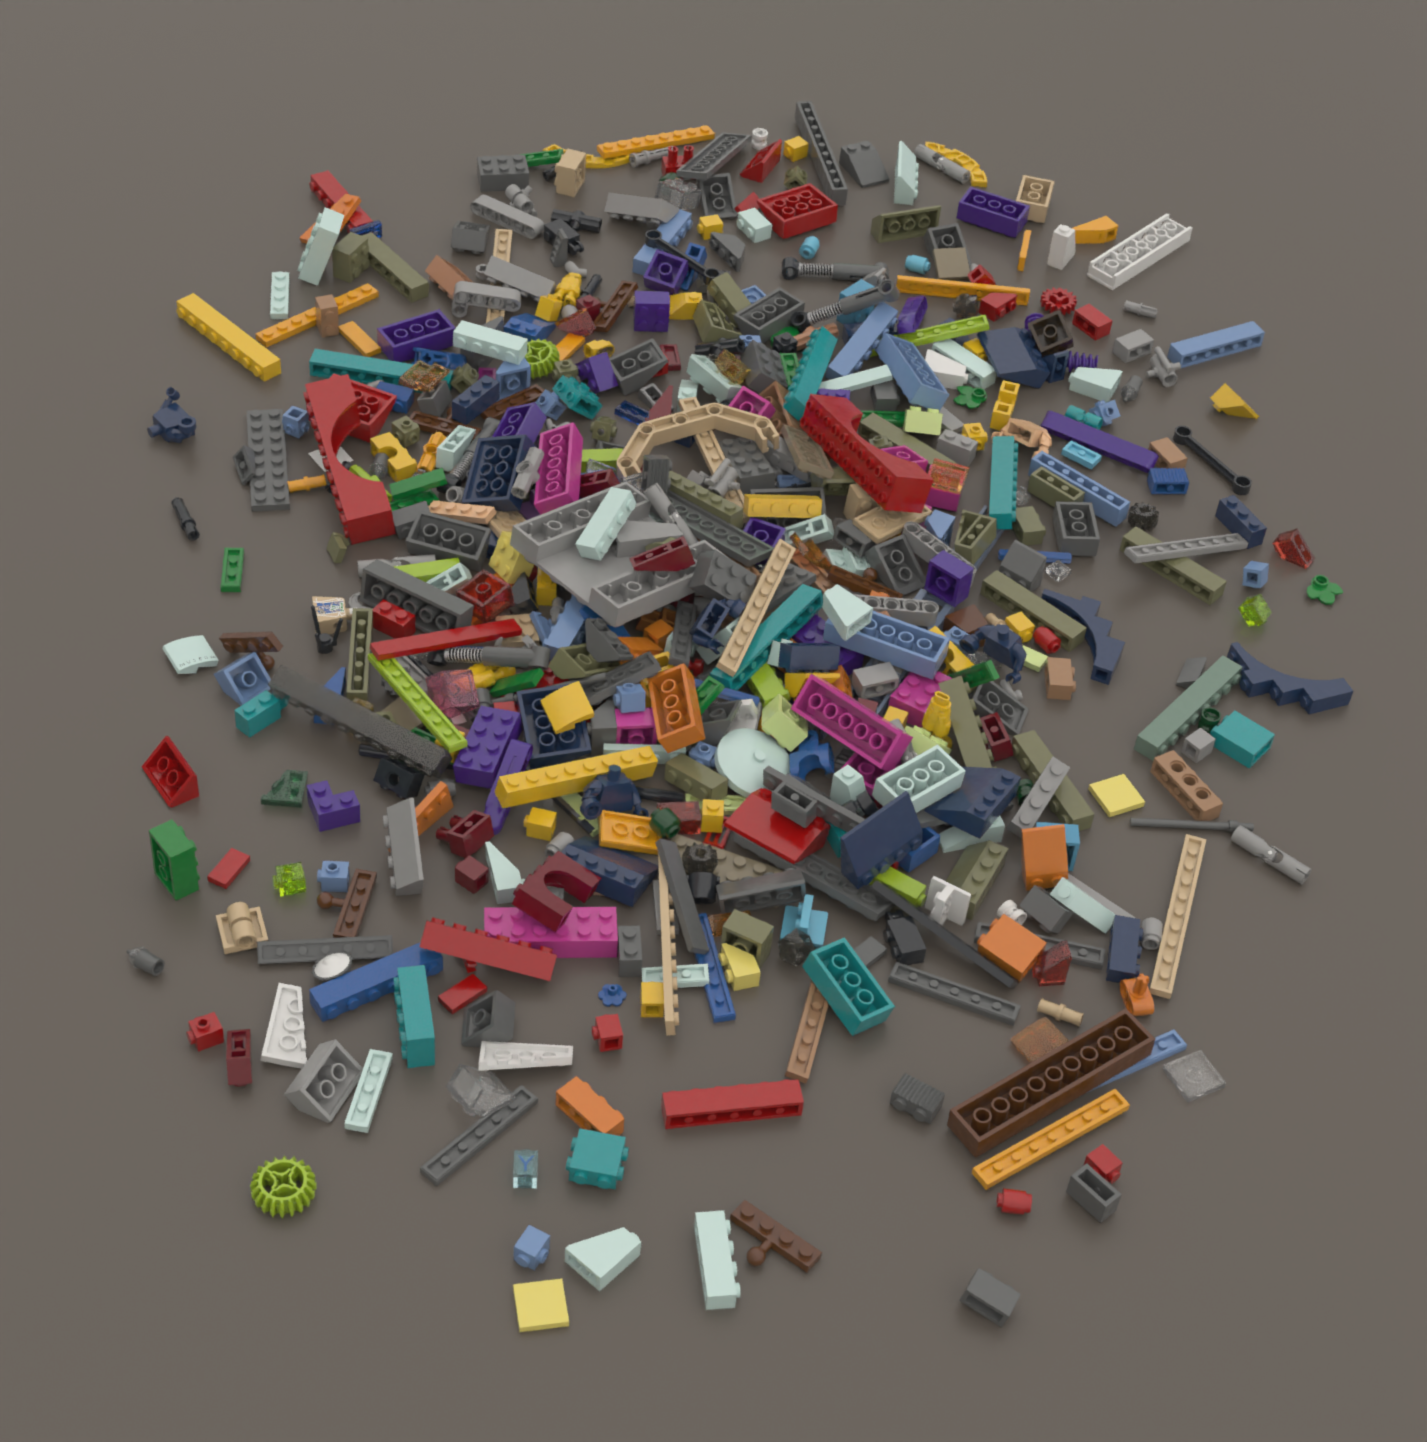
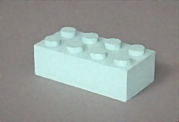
M326 207L323 213L319 212L316 224L313 226L311 236L307 241L306 249L303 251L297 271H300L299 279L318 286L338 238L344 218L343 214Z
M937 744L877 778L872 796L884 807L900 794L907 791L917 813L959 789L962 785L965 770Z

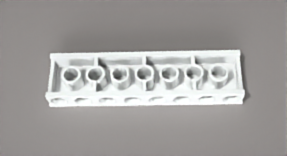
M1165 214L1090 261L1087 276L1114 290L1190 241L1193 227L1189 226L1186 228L1171 220L1169 214Z

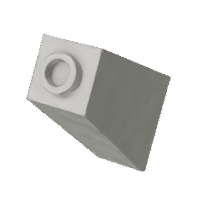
M626 520L610 548L616 558L636 556L646 552L645 546L650 543L663 542L670 537L677 539L682 537L683 533L676 524Z

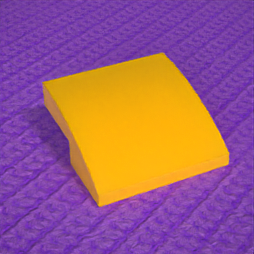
M579 681L564 686L541 700L542 707L555 734L574 729L575 723L594 717V711Z

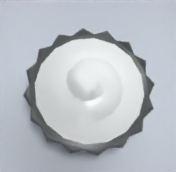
M338 950L334 953L329 952L326 956H322L320 960L316 961V964L312 966L313 971L311 973L314 975V978L321 982H328L351 972L353 957H351V953H347L345 950L342 952Z

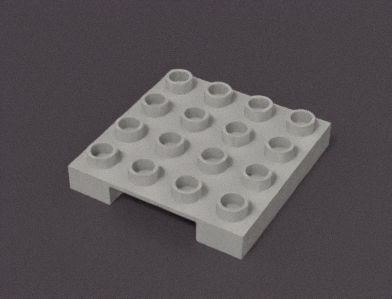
M627 481L613 486L614 488L630 490L637 503L627 520L656 522L649 516L651 503L643 493ZM610 488L513 525L510 545L520 552L527 562L539 567L550 576L554 583L563 586L576 597L579 603L587 605L601 616L608 625L613 627L622 626L628 621L644 614L652 613L662 606L679 601L681 598L696 592L689 587L699 553L714 549L720 552L706 540L690 545L689 548L695 564L688 569L680 571H634L629 558L634 556L616 558L610 547L601 561L581 557L575 543Z

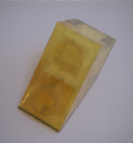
M725 348L714 362L719 371L734 384H742L751 371L750 368Z

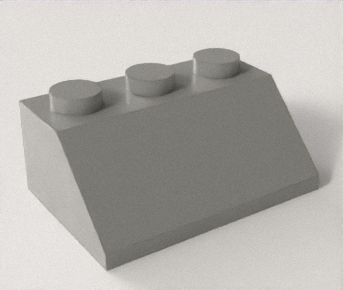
M336 1039L321 1043L286 1090L284 1096L299 1111L329 1123L360 1080L363 1068Z

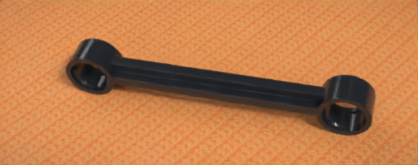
M648 230L645 233V244L648 247H659L666 253L688 260V267L704 277V284L709 285L712 279L721 275L718 269H707L664 241L660 231Z
M1178 426L1175 428L1173 435L1175 443L1190 447L1233 484L1232 491L1238 495H1247L1252 484L1250 478L1236 475L1192 437V430L1189 427Z

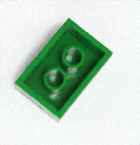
M172 819L150 829L149 837L154 874L175 901L198 891L200 876L196 867L198 866V861L195 857L197 848L193 840H188L184 829L181 826H177Z

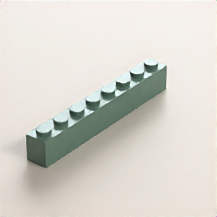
M1222 655L1137 735L1134 750L1152 761L1155 757L1165 754L1170 745L1174 746L1181 735L1184 736L1191 725H1196L1204 708L1216 705L1222 695H1227L1231 687L1240 682L1242 666Z

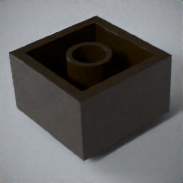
M1060 310L1028 323L1030 335L1042 357L1074 347L1073 338Z

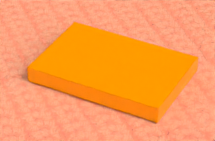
M602 810L601 815L598 817L599 846L658 855L656 842L662 838L650 828V817Z

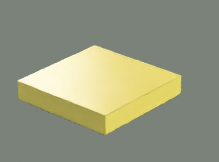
M1125 774L1089 784L1088 790L1108 817L1144 807V799Z
M562 1279L513 1284L519 1332L569 1326Z

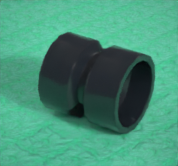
M867 790L857 795L855 801L849 800L841 805L864 819L879 810ZM860 807L862 811L857 812L856 810Z

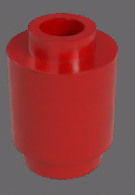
M1041 626L1033 633L1034 642L1047 654L1055 653L1060 649L1061 640L1049 628Z
M1003 1188L1002 1193L997 1194L996 1206L1000 1207V1211L1003 1213L1024 1215V1213H1030L1032 1194H1027L1026 1191Z

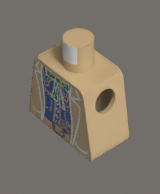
M312 597L321 634L335 633L340 618L343 619L340 632L347 630V620H352L353 608H345L344 598Z

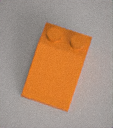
M1064 824L1022 829V876L1026 891L1031 890L1034 885L1043 889L1053 888L1062 877L1068 879Z

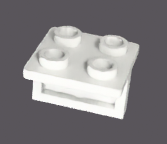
M753 699L741 700L742 704L725 735L732 730L741 728L757 730L762 703L759 702L756 708Z
M933 876L925 908L931 910L930 917L941 925L949 919L962 926L965 923L971 894Z

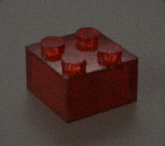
M484 569L456 590L458 598L474 605L473 616L484 623H489L514 602L511 585Z

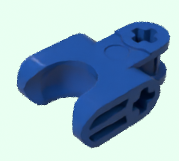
M413 347L415 359L411 364L439 369H456L458 366L462 367L467 363L466 356L463 354Z
M808 730V737L799 744V751L789 754L790 773L805 780V776L809 771L816 768L824 769L825 775L835 772L834 754L830 743H819L817 731Z

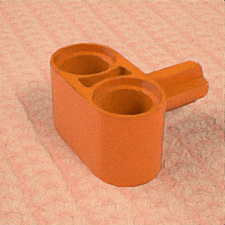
M1143 973L1139 974L1137 978L1120 981L1122 999L1126 1009L1134 1017L1154 1013V1002L1148 988L1149 977Z

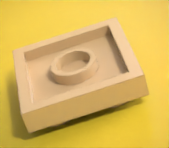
M530 614L495 616V621L514 618L522 628V635L504 638L501 643L502 647H523L526 644L522 641V638L527 634L539 646V636L529 616Z

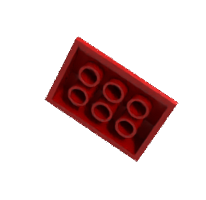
M811 183L757 199V204L766 219L772 224L773 231L782 239L837 222L838 205Z
M333 374L330 378L337 377L340 375ZM350 379L357 400L361 425L349 435L370 443V438L376 437L380 433L397 399V395Z
M765 788L752 792L724 823V826L792 864L798 863L824 847L831 827L830 824L820 817H816L807 828L785 817L771 808L772 792Z

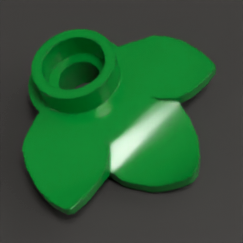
M957 386V390L961 395L955 397L953 401L958 405H967L968 408H977L986 401L987 394L982 388Z
M1316 575L1306 590L1307 596L1310 599L1318 598L1320 602L1326 605H1332L1335 601V595L1343 593L1339 585L1329 582V579L1324 575Z

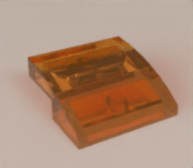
M419 360L399 378V384L418 391H430L449 374L450 370L437 363L429 365Z
M934 458L931 469L928 472V475L934 479L931 487L960 494L970 467Z
M795 532L789 537L809 562L820 568L831 570L833 565L811 538L804 543Z
M1047 1017L1032 1023L1010 1039L1011 1043L1030 1063L1069 1041Z

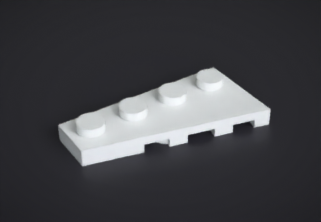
M283 983L278 984L260 1061L300 1069L307 1062L301 987Z
M482 1041L478 1071L572 1065L573 1046Z

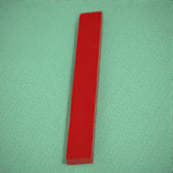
M512 618L370 643L369 649L379 661L497 640L500 637L504 639L522 635V628Z

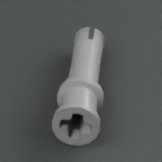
M668 147L654 151L643 150L638 154L631 153L629 156L630 164L632 167H637L640 164L647 165L653 160L662 159V157L668 156Z

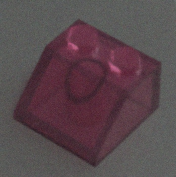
M446 670L425 678L429 698L445 716L453 718L480 707L472 670Z

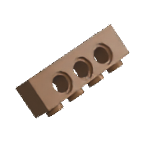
M1172 750L1154 758L1150 772L1195 821H1211L1219 817L1223 806L1222 801L1196 775L1195 771L1184 762L1182 757Z

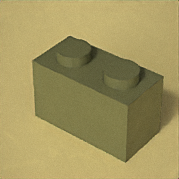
M1033 506L1016 508V522H1012V529L1018 541L1026 546L1042 544L1043 537L1046 535V528L1042 525L1039 514L1035 512Z

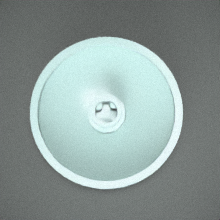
M748 728L732 730L721 739L716 747L714 760L718 773L728 778V786L744 797H748L752 792L760 788L768 789L763 785V770L767 766L785 775L787 773L791 774L789 754L785 748L779 746L773 737L764 732Z

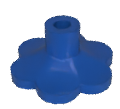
M606 984L598 993V998L603 1000V1005L607 1007L611 1005L620 1006L622 1000H625L627 996L626 992L618 984Z

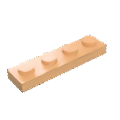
M433 501L429 505V510L433 514L469 523L488 524L497 513L495 507L444 501Z

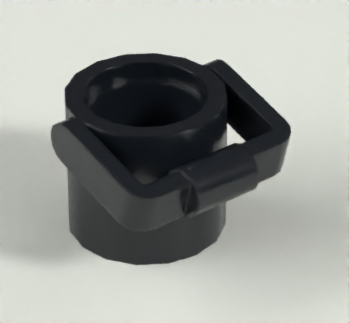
M695 872L686 875L695 904L707 905L716 902V885L720 884V876L708 872Z

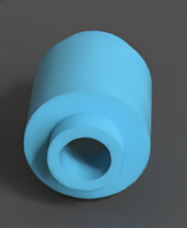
M814 236L807 237L799 249L800 255L805 259H812L819 249V240Z
M908 255L905 262L906 269L920 274L928 272L931 265L928 258L917 255Z

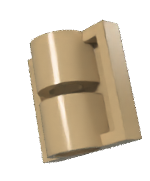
M236 902L227 908V913L216 915L224 954L257 948V942L268 941L260 907L249 908L244 902Z

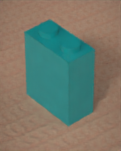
M1233 711L1229 716L1226 715L1219 726L1215 725L1210 732V735L1216 739L1214 748L1249 769L1271 748L1275 736L1274 733L1237 711Z

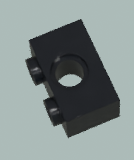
M393 756L383 757L380 759L373 781L379 783L382 789L395 792L397 797L408 799L418 796L425 773Z

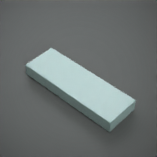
M708 964L678 965L677 973H673V977H677L678 988L700 987L709 984ZM663 967L642 968V982H663Z

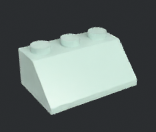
M691 354L686 372L691 376L690 379L693 382L700 383L704 386L703 390L716 396L718 403L736 396L742 387L706 356Z

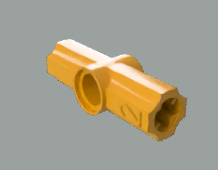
M436 432L432 434L428 443L424 445L423 455L416 468L417 474L420 475L435 469L437 447L447 438L443 433Z

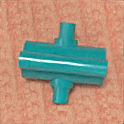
M1070 405L1065 413L1066 417L1100 430L1103 423L1102 417L1090 412L1086 413L1085 410Z

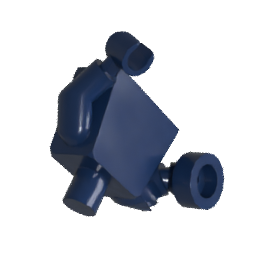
M169 387L166 390L168 399H165L160 409L153 414V426L148 427L147 431L151 438L160 435L166 442L182 443L184 439L195 435L197 428L196 419L189 416L176 402L172 403L180 398V394L173 387Z
M713 598L702 610L689 631L693 642L699 646L710 648L716 655L720 654L717 649L720 646L724 647V645L718 639H711L714 637L727 613L732 618L737 619L746 603L740 599H729L726 601L725 598L718 601Z
M984 625L977 628L978 630L975 631V634H966L961 638L959 644L969 654H974L979 648L980 640H985L983 653L1013 670V672L1006 675V682L1011 681L1013 678L1012 684H1016L1021 680L1019 671H1022L1027 654L1023 648L1021 637L1009 630L1007 625Z
M610 765L608 774L597 775L595 780L591 781L583 789L584 794L581 799L580 812L588 820L598 818L602 810L623 812L632 810V806L635 807L633 815L639 816L640 811H642L644 817L649 815L645 808H641L640 804L642 801L633 781L621 772V767L618 765Z

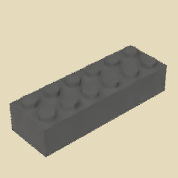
M378 559L363 568L361 602L375 607L384 599L414 614L415 628L425 633L471 626L473 604Z

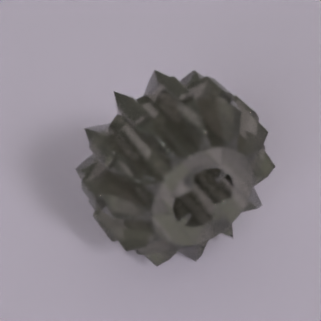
M1135 503L1129 509L1128 523L1131 524V527H1138L1144 532L1146 529L1151 531L1158 524L1159 511L1156 510L1155 506H1150V503Z
M694 842L692 846H687L682 854L684 870H688L689 874L695 872L713 874L718 865L717 852L715 849H712L711 844L705 846L703 842L700 845Z

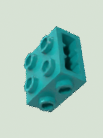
M562 375L552 388L570 409L590 419H593L603 407L598 401L599 397L590 392V388L585 383L581 382L579 384L573 377L568 378Z
M579 1129L578 1136L573 1137L571 1143V1151H574L573 1156H568L565 1170L569 1171V1181L577 1184L594 1185L602 1189H616L617 1181H622L624 1167L621 1166L622 1161H627L629 1147H625L626 1137Z

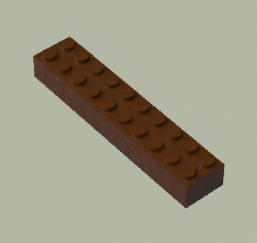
M1125 1008L953 1107L949 1112L947 1126L972 1155L977 1158L1150 1056L1155 1038Z

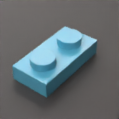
M1070 441L1061 452V455L1091 470L1101 461L1102 456L1073 441Z

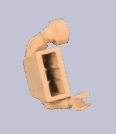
M1010 418L1008 424L1000 430L1001 432L992 433V443L993 436H1014V440L1028 447H1039L1038 451L1033 453L1032 458L1041 451L1049 454L1048 449L1052 447L1051 437L1047 429L1030 421Z

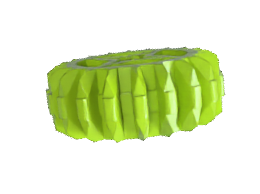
M539 338L535 341L531 339L530 342H527V354L525 355V359L531 366L530 377L534 380L536 377L541 379V376L547 377L548 373L552 374L554 362L560 361L557 347L551 341L547 342L546 339L542 341Z
M285 1155L282 1160H278L274 1156L273 1162L270 1163L265 1160L264 1167L258 1166L257 1173H253L250 1184L251 1197L255 1201L257 1208H261L264 1214L270 1211L272 1217L277 1213L280 1214L282 1219L286 1213L293 1217L294 1211L302 1213L303 1206L309 1207L310 1200H314L317 1189L315 1174L311 1171L310 1165L305 1166L303 1159L297 1162L295 1156L290 1160H287ZM297 1180H299L302 1183L300 1189L296 1187L295 1182ZM266 1185L271 1187L270 1193L266 1192Z

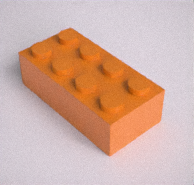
M683 663L660 672L654 677L647 678L657 739L666 752L671 753L704 740L705 734L695 680L687 666Z

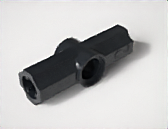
M557 209L552 211L551 222L561 218L576 232L580 229L597 233L601 231V218L587 216L580 210H576L573 213Z
M719 338L717 341L697 344L694 353L695 355L719 360L723 356L744 353L745 342L740 338Z

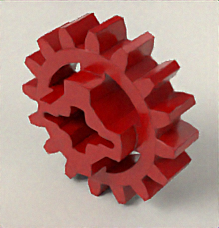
M1052 287V290L1046 289V292L1043 291L1040 299L1041 307H1045V311L1050 310V313L1060 310L1062 315H1065V312L1071 314V311L1075 310L1077 304L1076 296H1072L1073 292L1068 293L1067 289L1063 291L1060 287L1058 289Z

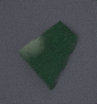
M286 770L281 775V778L271 786V791L267 795L263 794L261 796V805L302 808L308 781V771Z

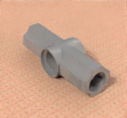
M530 447L525 460L517 465L516 471L518 476L511 490L513 496L520 499L526 498L531 485L540 478L537 471L545 454L542 449Z

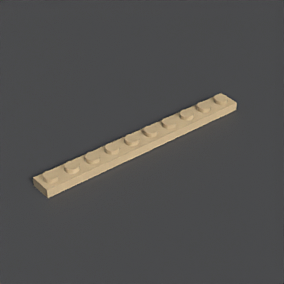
M496 229L493 256L509 263L512 230ZM497 282L496 284L490 283V285L502 287V284H499ZM488 308L486 323L500 316L505 317V311Z
M696 397L679 399L681 411L700 406ZM709 430L695 434L693 437L711 475H713L725 459V456L713 431ZM741 489L728 491L723 497L744 508V495ZM743 513V523H748L750 517Z
M779 539L716 665L717 668L732 677L737 672L796 548L782 539Z
M1188 834L1185 836L1162 933V941L1159 946L1151 980L1150 993L1170 999L1204 853L1206 839Z
M658 853L664 1014L666 1035L668 1036L676 1035L675 1026H679V1012L674 1010V1008H679L678 994H674V990H678L677 977H673V973H677L676 959L672 960V956H676V944L671 942V939H675V926H671V922H675L674 909H670V906H674L671 893H669L670 889Z

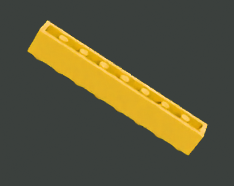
M192 293L177 300L176 311L180 318L206 336L212 343L219 346L222 351L228 353L234 360H237L244 368L250 370L256 377L265 382L281 374V361L277 356L196 294Z
M649 745L499 776L495 795L503 809L582 792L587 784L595 780L597 775L608 774L610 765L620 766L621 772L632 781L653 776L658 760Z

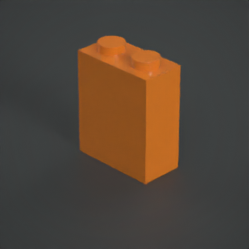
M1003 914L999 920L997 918L994 919L987 934L983 933L977 941V951L1020 983L1044 953L1047 942Z

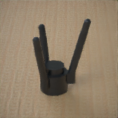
M312 605L311 610L316 630L318 653L328 654L332 652L333 646H337V638L343 619H339L333 638L327 633L321 634L315 606Z

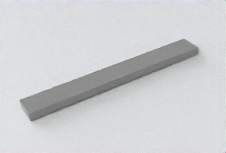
M1238 533L1126 547L1124 554L1134 563L1247 549L1249 543Z

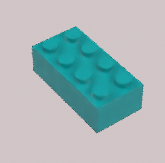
M845 937L811 951L802 966L852 1036L886 1021L895 1007Z
M425 965L397 968L398 977H393L394 1000L397 1006L396 1015L397 1023H399V1040L402 1044V1059L407 1060V1068L435 1065V1035Z

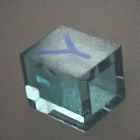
M528 1149L514 1150L513 1188H537L538 1151Z

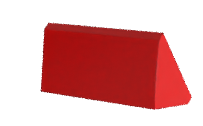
M779 139L759 150L739 175L743 178L762 183L780 161L782 140Z
M165 736L141 767L167 805L173 808L199 797L197 775L170 737Z

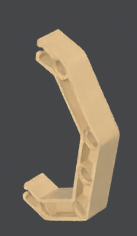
M719 403L706 404L641 423L617 459V477L620 483L627 481L631 484L630 480L634 479L637 483V488L641 489L642 472L640 468L643 465V456L649 455L654 446L712 429L754 440L762 453L769 451L767 440L771 441L774 450L779 449V434L771 420L767 417Z

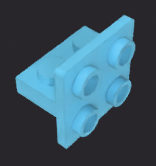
M805 894L804 903L799 902V907L786 906L780 935L781 941L823 947L828 912L812 910L814 895Z

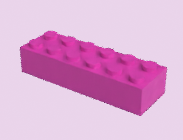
M574 422L540 433L539 449H542L545 454L537 471L540 478L536 482L534 505L540 515L579 500L583 437Z
M813 674L809 676L791 707V710L880 769L888 772L895 769L913 738L826 680Z
M517 907L484 908V931H488V936L496 938L497 934L510 937V942L518 943L519 940L532 943L531 947L540 949V945L553 948L552 953L557 954L556 958H617L616 907H573L566 923L556 933Z

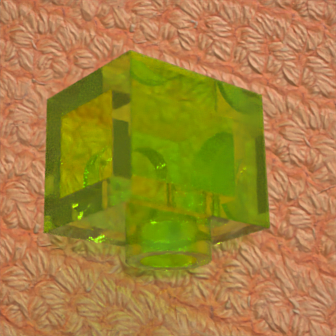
M1262 594L1246 598L1238 607L1248 626L1263 625L1272 613Z
M301 862L275 866L276 875L272 876L274 889L278 888L280 897L306 892L305 875Z

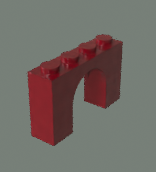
M557 851L553 856L549 855L546 858L543 866L538 865L533 875L529 874L526 877L523 885L521 883L518 884L513 892L515 898L512 905L556 933L566 923L573 906L554 895L546 886L564 888V891L585 903L595 893L601 877L562 852Z

